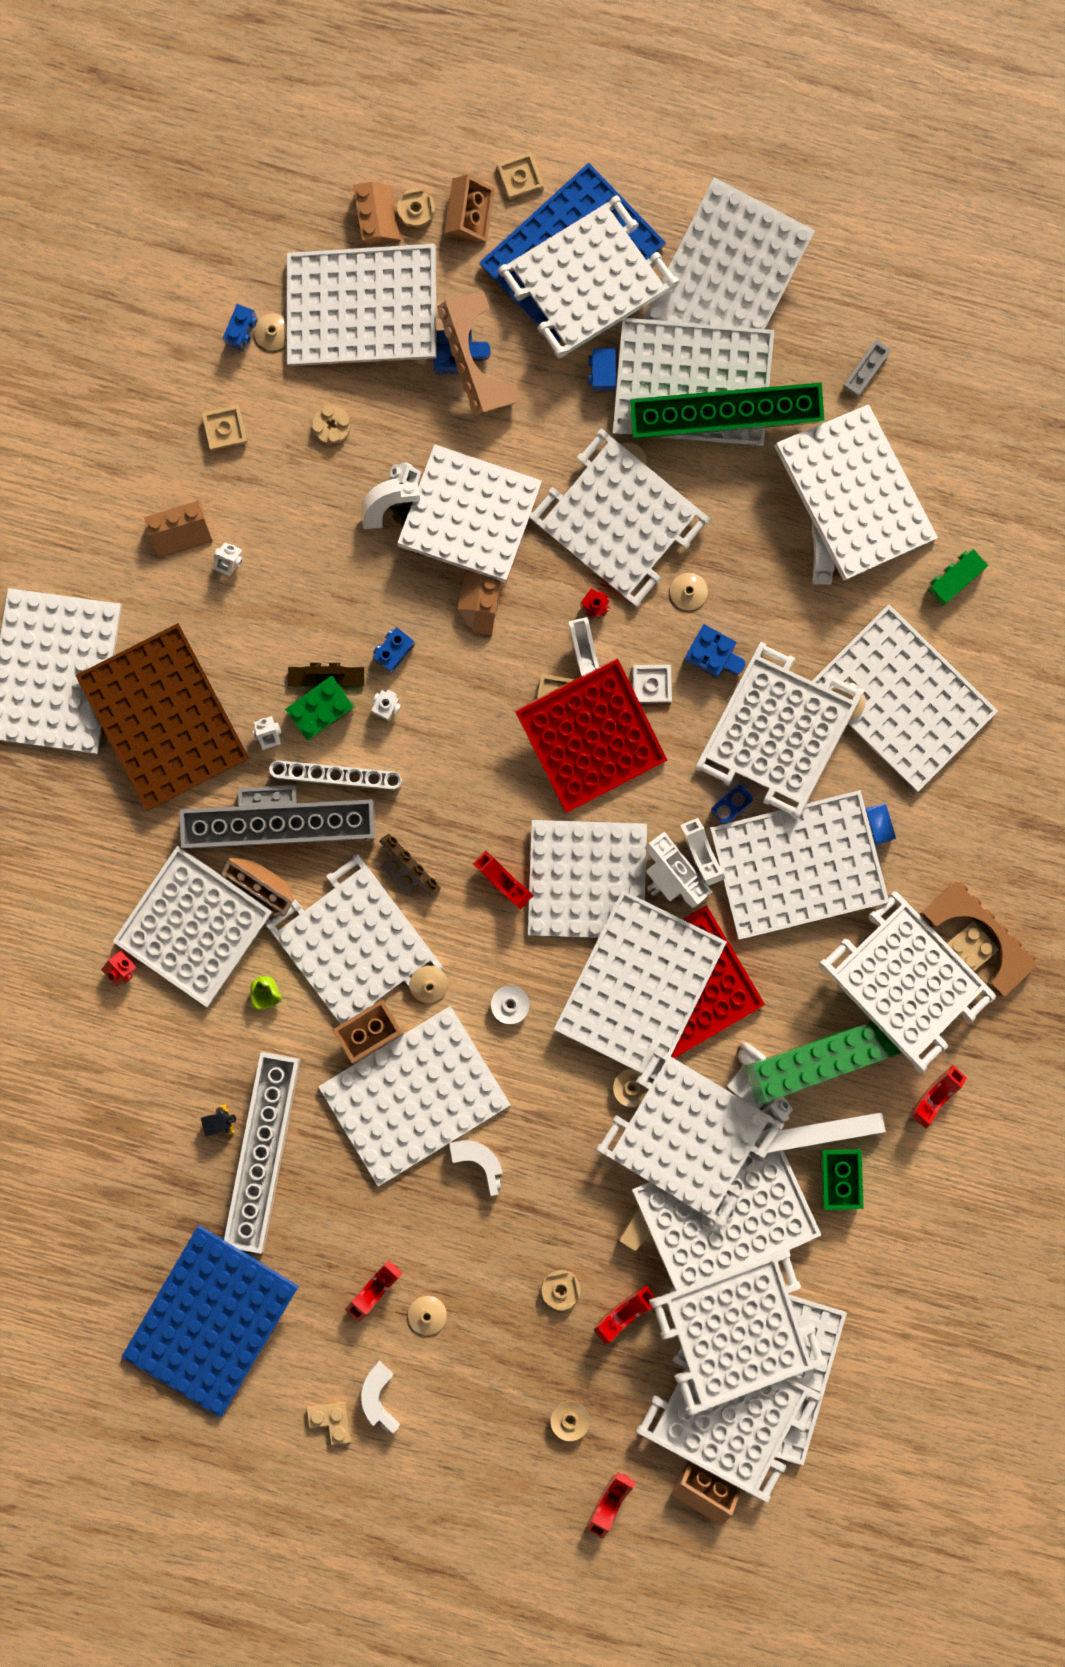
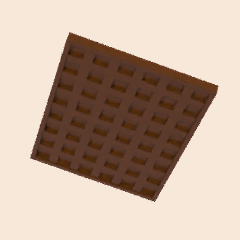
M179 623L75 675L146 811L250 759Z

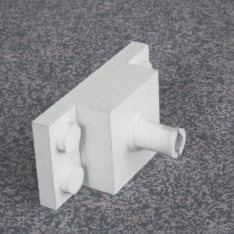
M665 832L644 847L649 857L656 862L646 870L654 881L648 886V891L656 888L651 892L653 896L662 891L667 899L671 901L681 893L684 901L694 908L712 893Z

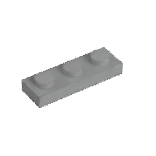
M875 340L843 387L859 397L889 355L891 349Z
M296 785L238 788L239 806L297 803Z

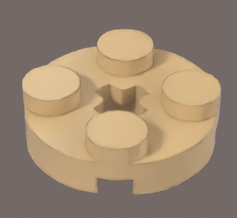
M410 189L398 201L397 211L399 218L404 222L405 226L420 228L432 222L435 205L433 198L423 190ZM414 204H417L418 207H421L419 212L411 210L412 208H414Z
M326 405L313 418V430L317 438L323 443H340L350 433V419L347 413L340 407ZM335 421L336 428L328 429L327 423Z
M566 1270L551 1272L545 1277L542 1284L544 1301L556 1310L571 1308L580 1296L581 1289L578 1279L572 1272ZM558 1285H562L563 1287L567 1288V1290L564 1291V1295H560L559 1292L555 1291V1289L558 1288Z

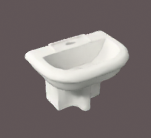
M741 1042L738 1060L742 1066L726 1087L742 1100L760 1110L764 1103H756L744 1065L767 1057L750 1044Z

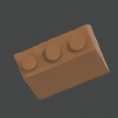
M468 174L452 178L445 233L460 240L486 243L495 188Z
M375 182L354 184L353 189L363 246L368 247L401 241L392 187Z
M199 500L144 517L158 558L213 541L203 507Z
M380 1000L333 1029L334 1034L353 1064L358 1063L404 1034L383 1000Z
M688 1460L676 1481L671 1495L722 1526L732 1516L742 1489Z

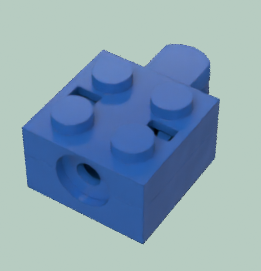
M436 330L437 358H434L435 374H459L455 358L451 353L449 340L444 330ZM470 330L468 343L473 361L488 360L491 355L490 345L485 341L472 342V331Z
M705 624L701 627L684 658V661L716 679L722 669L733 675H738L745 668V660L732 653L737 642Z

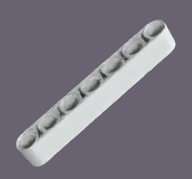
M275 761L269 768L271 775L279 780L392 791L398 790L402 786V778L398 773L392 771L288 761ZM279 765L283 766V773L275 775V768ZM297 767L303 769V773L299 777L293 775L294 769ZM316 769L322 771V776L318 779L312 776L313 771ZM334 771L341 772L339 780H332L331 775ZM353 773L360 774L358 782H351L350 777ZM372 775H378L379 782L371 784L369 778ZM392 776L397 777L399 780L395 786L388 784V780Z
M882 1113L780 1130L777 1132L766 1153L884 1133L886 1129ZM768 1133L760 1134L754 1144L757 1148L761 1146Z

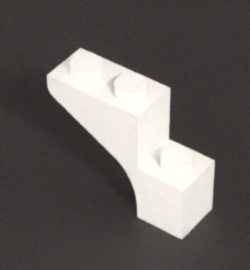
M587 617L569 621L580 676L599 667Z

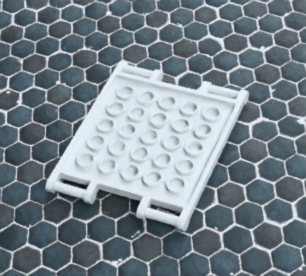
M614 196L608 203L509 264L500 266L497 270L514 291V296L518 301L531 295L548 321L539 324L537 329L550 343L557 358L567 355L679 284L677 277H673L661 260L662 257L659 252L654 253L646 260L628 236L639 225L627 213L618 196ZM614 208L617 210L627 224L625 227L620 225L611 210ZM656 265L668 281L663 285L651 268L652 266ZM512 271L519 277L525 286L524 289H521L510 274ZM550 329H555L565 346L559 345Z
M601 428L597 432L598 435L585 451L576 457L587 469L564 496L551 487L548 491L549 494L536 510L531 512L529 518L638 608L642 604V599L652 587L662 580V577L652 570L653 566L674 541L688 549L693 538L711 519ZM603 440L607 441L606 446L590 462L588 460L589 456ZM555 498L559 500L557 505L542 521L539 518L540 515ZM694 517L700 518L689 533L682 538L680 534ZM648 574L651 578L635 597L632 596V591Z
M761 642L705 747L695 770L703 771L724 781V784L728 786L732 784L736 773L769 789L764 799V804H771L793 815V818L798 820L865 690L861 688L856 689L835 679V676L829 674L823 686L790 671L796 658L781 654L766 647L767 644ZM764 653L785 663V665L780 667L761 658V655ZM832 685L853 695L854 698L851 700L829 690ZM707 759L729 769L728 775L706 765ZM778 793L799 804L797 808L792 807L774 798V794Z
M358 853L354 854L350 861L334 873H329L326 876L335 887L332 891L305 911L295 899L285 916H275L271 920L268 919L265 923L340 1024L374 1005L376 1001L404 980L410 987L411 978L409 976L429 961L434 964L433 966L444 970L443 966ZM357 864L361 867L360 870L339 884L338 878ZM297 910L300 914L280 930L276 928L277 924Z
M893 891L889 895V903L882 904L875 912L873 911L868 915L869 920L876 924L878 928L858 948L849 940L843 939L840 942V946L826 960L823 959L818 966L841 987L914 1064L915 1069L920 1073H924L929 1063L940 1052H944L948 1048L947 1043L939 1034L960 1013L965 1021L972 1023L976 1019L975 1016L989 1002H993L996 999V995L903 897ZM894 904H897L899 908L889 918L884 920L881 916ZM847 951L850 955L835 969L832 964ZM981 992L983 998L970 1010L967 1006ZM933 1041L935 1047L921 1060L918 1056Z
M655 1048L653 1051L654 1055L641 1077L639 1076L636 1082L649 1089L630 1123L615 1115L614 1123L601 1145L598 1144L596 1149L725 1227L729 1214L739 1197L742 1198L744 1192L731 1185L750 1151L762 1158L766 1157L767 1149L784 1124L658 1048ZM661 1058L666 1060L653 1084L649 1083L648 1079ZM767 1122L771 1123V1129L761 1146L757 1148L754 1144ZM620 1126H624L626 1128L614 1150L610 1151L607 1148ZM728 1190L733 1192L720 1216L714 1214Z
M788 1249L650 1300L662 1330V1339L678 1336L689 1369L687 1372L675 1375L676 1382L680 1384L687 1406L685 1408L687 1415L698 1413L826 1363L824 1356L821 1355L814 1334V1325L809 1324L801 1329L799 1328L788 1293L800 1289L801 1286L799 1281L796 1280L789 1259L790 1252ZM782 1260L790 1283L785 1286L777 1261ZM667 1303L675 1328L669 1329L662 1304ZM805 1335L808 1337L814 1359L811 1361L802 1337ZM692 1379L700 1403L694 1404L686 1380Z
M680 1348L673 1361L685 1368L684 1372H687L689 1369L686 1360H684L682 1348ZM786 1378L698 1413L687 1415L685 1409L687 1406L678 1383L668 1402L654 1395L651 1400L653 1403L636 1432L754 1496L769 1502L770 1494L781 1472H784L787 1467L783 1463L774 1460L791 1425L802 1431L806 1430V1423L815 1405L821 1400L823 1395L791 1378ZM692 1379L686 1380L694 1404L700 1403ZM806 1395L810 1396L811 1398L799 1420H796L795 1417ZM658 1408H664L654 1431L650 1432L648 1428ZM770 1466L774 1467L775 1469L773 1470L764 1490L760 1491L759 1487L761 1486Z

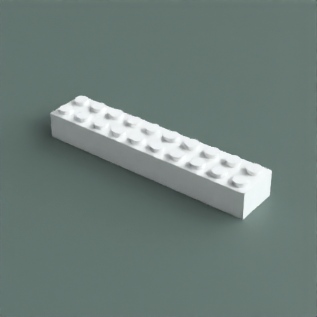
M260 1052L224 1237L226 1242L239 1250L262 1253L265 1250L301 1063L299 1058Z

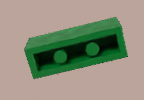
M974 549L969 553L964 551L958 557L960 561L957 564L951 563L943 570L945 574L941 578L937 575L930 582L932 586L928 591L942 606L989 566Z

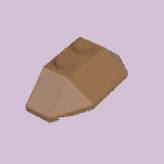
M467 570L463 575L458 611L473 633L492 636L502 581Z
M237 858L228 859L221 873L224 878L273 911L270 916H285L288 913L294 899L286 881L256 861Z

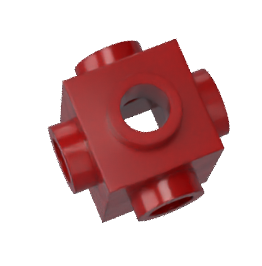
M592 588L580 603V607L585 610L584 613L592 619L595 617L598 620L601 615L605 617L611 608L608 606L610 603L608 596L604 592H597Z
M120 951L110 958L101 970L110 981L118 986L122 982L126 984L133 978L132 973L137 967Z

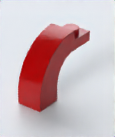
M486 850L473 863L520 910L534 896Z
M954 1065L949 1067L920 1097L912 1109L914 1112L911 1116L925 1129L928 1128L941 1107L963 1087L967 1077Z
M388 1260L344 1310L360 1322L403 1273L395 1264Z
M646 1285L627 1297L598 1321L599 1324L593 1330L603 1344L607 1345L628 1324L650 1311L652 1308L650 1300L656 1298Z
M619 1472L617 1475L614 1474L601 1494L585 1530L603 1539L610 1531L622 1502L632 1491L636 1481Z

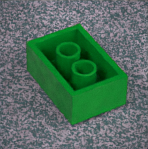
M330 676L285 710L306 740L310 741L356 707L334 676Z
M859 1148L820 1149L821 1208L824 1210L864 1209L862 1150Z

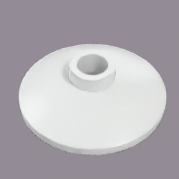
M508 985L501 987L492 997V1012L503 1023H518L526 1017L529 1011V998L517 986ZM508 1001L514 1002L513 1008L507 1007Z

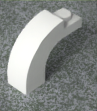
M397 478L385 481L370 490L361 506L363 529L383 528V514L387 508L394 504L420 501L418 484H399Z
M812 521L811 534L814 546L813 585L832 584L835 564Z
M697 818L680 825L691 856L703 881L709 886L724 880V873L715 859L699 819Z
M460 1140L450 1142L453 1163L470 1160L480 1164L487 1174L490 1195H497L499 1193L498 1189L502 1188L500 1177L496 1178L495 1175L502 1174L503 1171L495 1154L483 1144L475 1141Z
M378 1361L369 1371L364 1381L361 1395L362 1406L366 1417L373 1426L380 1421V1425L385 1431H391L394 1434L400 1424L383 1408L380 1402V1391L392 1378L393 1373L383 1363Z

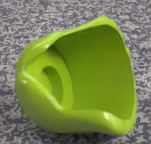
M260 976L253 980L250 987L252 1008L263 1010L282 1002V996L272 977ZM270 988V991L267 993H262L260 991Z

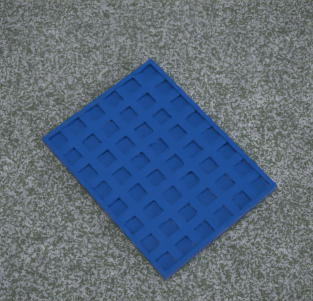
M588 162L479 262V265L538 326L542 322H547L548 319L531 295L521 301L515 298L514 291L505 278L501 277L497 272L500 266L509 264L608 203L614 196L620 198L621 204L627 213L638 223V228L628 234V236L646 260L654 253L660 251L666 245V242ZM615 208L611 210L620 225L625 227L627 224ZM512 271L510 274L519 287L524 289L525 286L516 273ZM550 329L557 342H561L562 339L555 329Z
M198 1225L121 1357L221 1418L299 1286Z

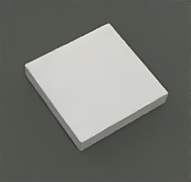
M633 665V690L640 704L672 703L671 665Z

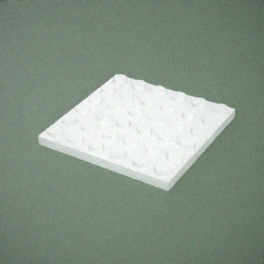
M434 445L418 487L420 501L412 503L397 546L506 583L542 481Z
M532 820L529 891L534 896L529 900L528 935L599 938L622 890L645 901L646 849L644 847L647 843V824Z
M177 846L113 942L201 1004L209 1007L273 911Z

